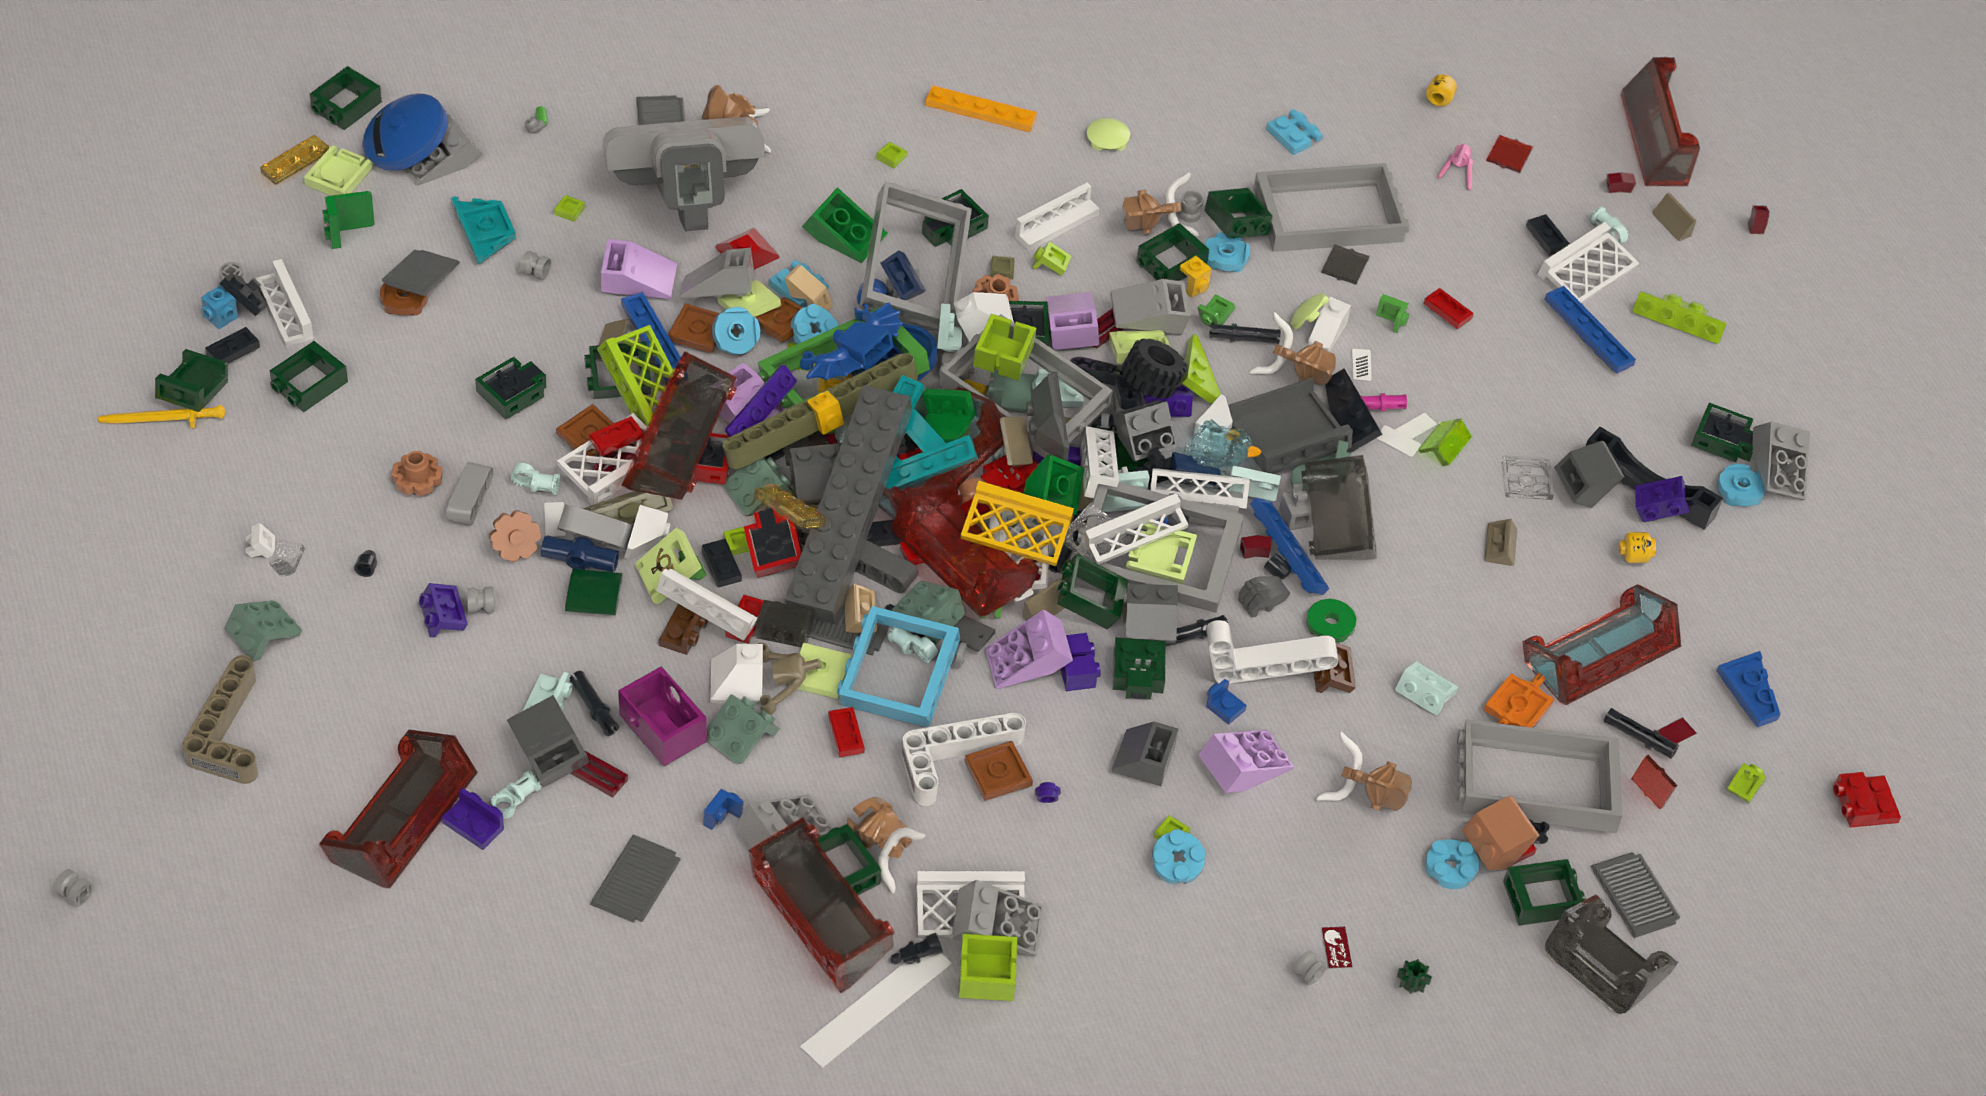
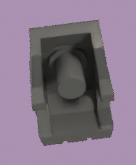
M1260 576L1244 583L1238 594V600L1241 605L1243 604L1244 609L1248 611L1250 617L1253 618L1264 607H1266L1265 609L1268 612H1271L1276 605L1286 601L1290 592L1278 576Z

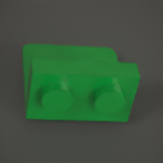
M370 191L325 197L326 210H322L324 224H327V226L324 227L325 239L330 240L332 249L341 248L340 231L374 226L373 199Z
M926 388L922 394L928 412L925 421L945 443L962 438L976 415L970 391Z

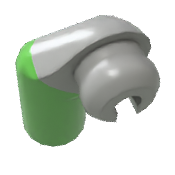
M543 106L535 109L536 119L530 117L531 121L528 119L525 121L528 131L536 133L548 124L547 111Z

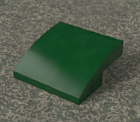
M572 569L565 611L616 615L623 573Z

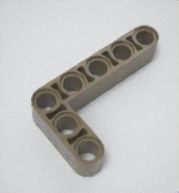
M238 655L230 661L182 743L185 761L189 767L242 784L251 783L258 776L255 754L248 749L225 743L221 740L255 684L256 676L253 660L249 656Z

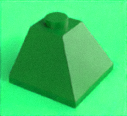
M1047 455L1026 479L1024 494L1074 508L1073 515H1077L1084 468L1053 455Z

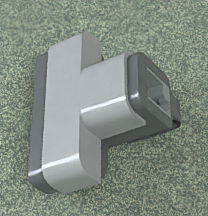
M748 117L616 127L606 132L602 144L607 171H613L619 180L628 185L657 184L667 207L678 210L679 220L685 232L708 230L707 208L723 203L725 199L724 178L747 174L754 169L759 158L765 157L763 135L755 122Z

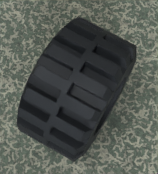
M1143 338L1135 341L1122 365L1121 371L1127 382L1136 390L1154 398L1165 399V397L1170 398L1174 395L1187 372V364L1184 358L1169 345L1158 340Z

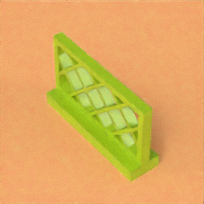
M650 325L617 338L607 339L597 348L630 414L634 413L649 429L693 410L690 401L679 394L681 384ZM646 333L650 341L649 347L637 342L639 335ZM623 342L631 346L629 355L621 352L618 346L619 343ZM635 348L647 353L644 361L633 357ZM651 355L659 358L661 362L660 368L648 364ZM631 362L642 367L640 376L633 374L630 370ZM646 369L658 374L655 383L644 378ZM662 376L670 380L672 384L671 389L659 385ZM642 384L653 388L651 397L642 393ZM657 390L668 395L666 404L655 400ZM673 397L681 401L683 409L678 410L670 406ZM653 405L664 409L661 418H655L652 412Z

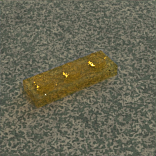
M314 134L260 167L261 174L277 185L320 159L329 149V146Z

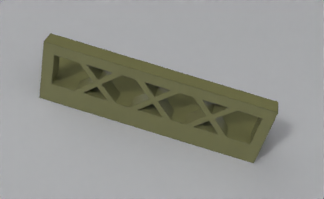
M656 483L582 509L631 524L635 522L640 505L663 512L672 510L673 505L667 486Z

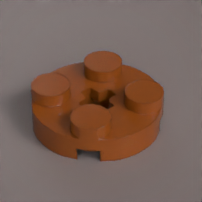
M383 283L380 289L381 304L384 306V311L388 314L416 316L422 312V308L428 301V294L425 296L388 286L386 283ZM403 293H407L408 295L405 297H401Z

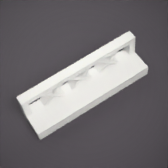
M1085 183L1017 218L1015 239L1028 251H1031L1098 216L1100 208L1090 200L1092 186Z
M282 259L272 261L274 273L257 277L256 280L261 284L259 289L285 346L288 347L314 339L312 323ZM277 281L275 289L264 286V284ZM275 297L285 299L282 305L272 303ZM283 313L292 315L289 321L280 319ZM290 329L300 331L301 333L289 338L287 335Z
M1086 426L1080 444L1081 466L1084 468L1083 488L1084 496L1094 498L1098 484L1118 486L1119 476L1113 431Z
M1153 468L1149 490L1165 495L1178 493L1182 499L1187 501H1203L1204 503L1227 504L1246 508L1250 478ZM1157 475L1168 476L1173 483L1171 485L1156 483ZM1187 478L1192 479L1197 486H1180L1179 483ZM1209 481H1215L1221 489L1203 488V486ZM1233 484H1244L1243 492L1228 491L1227 489Z
M1177 493L1086 530L1085 541L1097 564L1104 563L1188 528V523L1180 509L1181 501ZM1176 513L1180 521L1179 524L1170 526L1163 523L1167 515ZM1148 523L1158 526L1155 534L1150 536L1140 533L1143 525ZM1128 533L1134 535L1135 538L1131 544L1125 545L1118 542L1120 535ZM1102 542L1112 545L1110 552L1099 556L1095 545Z
M671 568L669 570L664 569L661 573L657 592L743 641L755 626L757 617Z

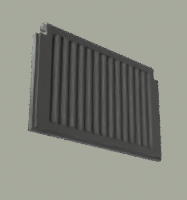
M676 95L636 97L638 125L685 122L682 97L676 98Z
M413 250L384 276L382 281L388 286L425 296L457 267L460 261L425 250Z
M844 603L836 624L802 616L798 628L801 629L799 634L851 650H853L855 638L861 635V633L846 632ZM877 623V631L872 635L866 654L873 655L874 651L878 652L890 626Z
M632 835L590 902V905L633 923L635 920L643 922L681 859L676 857V852Z
M1631 852L1591 865L1592 870L1634 938L1675 925V920L1680 919L1678 912L1642 854L1634 855Z

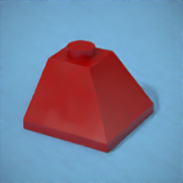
M755 228L716 244V249L720 254L731 249L751 248L754 270L779 259L778 253Z

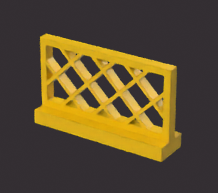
M978 481L961 533V539L1056 566L1072 521L1074 508ZM978 502L989 505L992 511L980 516L976 509ZM1006 510L1012 512L1015 518L1004 523L999 513ZM995 515L1000 525L989 530L983 520ZM1029 517L1036 519L1039 525L1028 530L1023 520ZM980 523L984 530L979 535L968 533L969 527ZM1019 523L1024 532L1012 537L1007 527ZM1053 524L1062 526V532L1053 537L1046 528ZM1003 530L1008 539L1003 542L995 541L992 534ZM1043 530L1048 539L1036 544L1031 534ZM1027 537L1032 546L1022 549L1018 547L1016 541ZM1051 543L1055 550L1054 556L1043 555L1039 548Z

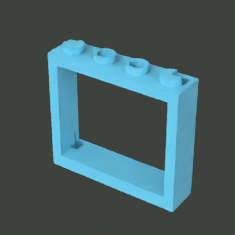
M871 606L869 614H865L862 619V633L855 638L853 645L854 655L847 660L845 679L840 680L837 688L841 705L926 728L930 727L960 642L959 628ZM877 623L944 640L920 708L853 691Z

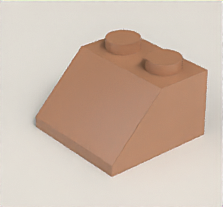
M1507 796L1477 812L1462 828V832L1488 870H1507L1508 867H1512L1540 836L1513 796Z

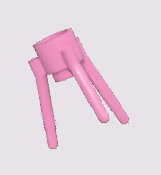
M1466 144L1457 145L1454 153L1449 155L1448 161L1437 177L1439 179L1442 178L1453 162L1458 167L1466 165L1467 189L1471 190L1473 160L1470 158L1472 154L1471 148Z

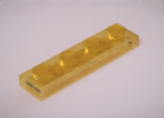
M766 484L764 487L755 488L754 498L801 528L825 526L826 517L817 512L815 508L804 504L803 500L796 499L791 493L780 489L779 485Z

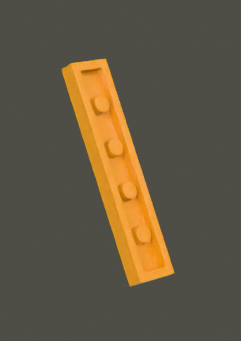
M932 85L925 106L1026 132H1031L1037 117V112L934 85Z

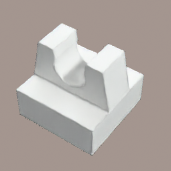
M261 523L252 526L251 534L246 537V541L251 546L246 548L245 553L251 558L263 555L267 559L274 556L275 535Z

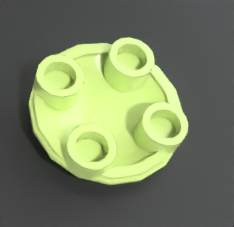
M1110 118L1093 121L1088 126L1086 133L1091 141V147L1095 150L1115 149L1122 151L1126 148V144L1130 139L1128 127L1124 123Z
M1319 293L1302 302L1294 312L1290 325L1297 330L1306 320L1309 322L1314 321L1320 314L1317 310L1329 301L1326 294Z

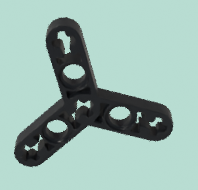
M1086 357L1070 359L1073 364L1101 383L1113 385L1120 408L1126 410L1141 405V392L1133 388L1127 382V379L1124 378L1121 371L1122 366Z

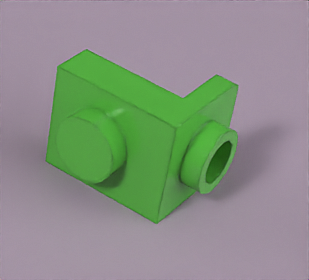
M1215 294L1206 307L1200 304L1197 309L1200 320L1210 326L1211 323L1223 325L1236 308L1234 303Z
M1382 294L1376 315L1395 322L1393 332L1398 333L1400 327H1405L1410 314L1406 313L1409 303Z

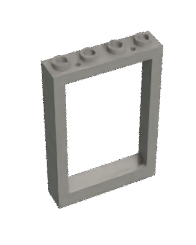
M1386 163L1256 172L1254 182L1255 195L1273 215L1268 233L1273 252L1404 242L1405 234L1409 231L1408 219H1405L1403 215V204L1399 203L1398 190L1393 186L1392 173L1388 171ZM1376 186L1388 224L1284 232L1272 193Z
M885 182L877 196L859 309L863 310L862 304L866 303L868 310L872 311L890 302L893 309L901 312L898 317L900 321L938 332L940 311L873 291L886 204L954 225L943 304H951L950 313H955L954 324L956 320L954 303L959 299L972 208L943 200L940 197L923 194L917 190H910L895 183Z
M1011 321L1009 339L1013 340L1015 323ZM981 332L980 334H975L965 348H960L950 362L943 364L939 371V385L946 390L970 391L975 410L1001 427L1000 418L1014 416L960 379L974 364L975 348L982 335ZM1035 338L1034 347L1029 359L1049 373L1057 371L1059 380L1090 400L1066 424L1070 445L1084 432L1086 426L1089 427L1111 405L1113 390ZM1027 426L1030 448L1044 458L1050 455L1035 445L1034 435H1030L1029 426Z
M1120 482L1117 487L1099 484L1094 498H1091L1094 500L1092 507L1088 506L1085 512L1084 521H1087L1085 529L1080 528L1077 542L1080 543L1078 550H1073L1071 559L1076 554L1087 558L1089 547L1085 541V531L1097 526L1107 494L1147 505L1169 495ZM1180 499V509L1184 515L1225 525L1206 590L1107 563L1099 564L1126 578L1127 585L1128 583L1178 585L1179 603L1217 613L1242 529L1244 516Z
M1466 719L1464 728L1459 729L1457 744L1461 745L1457 756V763H1461L1457 775V782L1461 783L1458 789L1457 801L1462 802V813L1476 814L1505 798L1503 796L1473 793L1472 745L1598 761L1600 809L1514 799L1527 818L1533 820V822L1542 823L1544 821L1552 825L1617 833L1622 819L1619 739Z

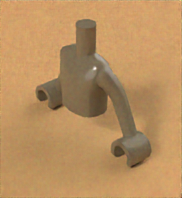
M758 643L763 644V662L766 663L770 659L776 660L772 661V672L776 685L790 684L773 698L769 695L761 696L760 702L764 705L760 707L761 711L764 710L770 715L773 714L776 710V705L801 686L806 678V672L821 668L819 658L805 662L800 653H773L766 643Z

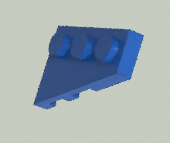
M1761 651L1721 664L1716 671L1756 727L1777 721L1780 717L1774 692L1770 689L1767 680V670L1764 669L1761 661L1763 658Z

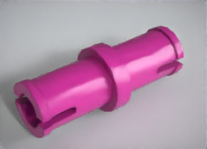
M1380 393L1379 396H1361L1368 410L1385 412L1386 409H1407L1406 394L1385 395V393Z

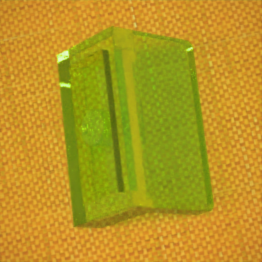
M1461 418L1443 421L1436 426L1418 448L1420 454L1434 452L1441 465L1448 466L1470 441L1472 435Z

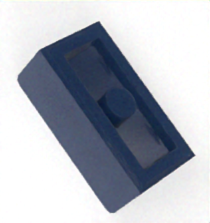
M898 250L880 263L900 299L907 301L926 291L904 252Z
M1177 452L1172 453L1171 470L1221 475L1219 465L1216 462ZM1209 481L1207 484L1215 486L1217 482Z

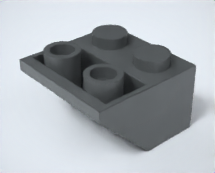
M1153 401L1113 413L1118 437L1133 461L1147 458L1149 450L1156 447L1159 448L1161 453L1178 448L1167 401Z
M1603 441L1570 451L1554 467L1572 501L1593 508L1624 478L1619 466Z
M1154 721L1126 729L1112 767V772L1162 786L1176 746L1179 729Z

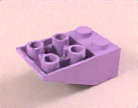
M608 239L601 269V292L626 295L643 292L646 297L671 299L677 263L631 241Z
M1092 292L1046 297L1053 350L1099 345L1098 323Z
M742 363L707 386V405L730 424L764 385V381L750 367ZM780 403L766 419L784 411Z
M1044 609L986 647L994 684L997 689L1052 674L1073 661L1062 620Z
M1267 730L1213 734L1199 754V757L1225 793L1246 791L1294 768L1287 754L1281 750L1272 734Z

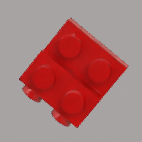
M1864 772L1838 775L1836 782L1833 784V791L1835 796L1839 798L1842 815L1847 819L1850 828L1899 823L1901 815L1885 775L1865 777Z

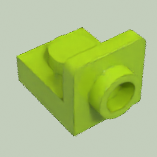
M1049 241L1043 248L1040 246L1033 255L1035 261L1032 268L1036 270L1041 264H1044L1057 274L1062 275L1066 271L1071 255Z
M1743 763L1727 787V790L1750 804L1761 785L1763 786L1766 781V776L1763 774L1764 771L1754 764L1747 765Z

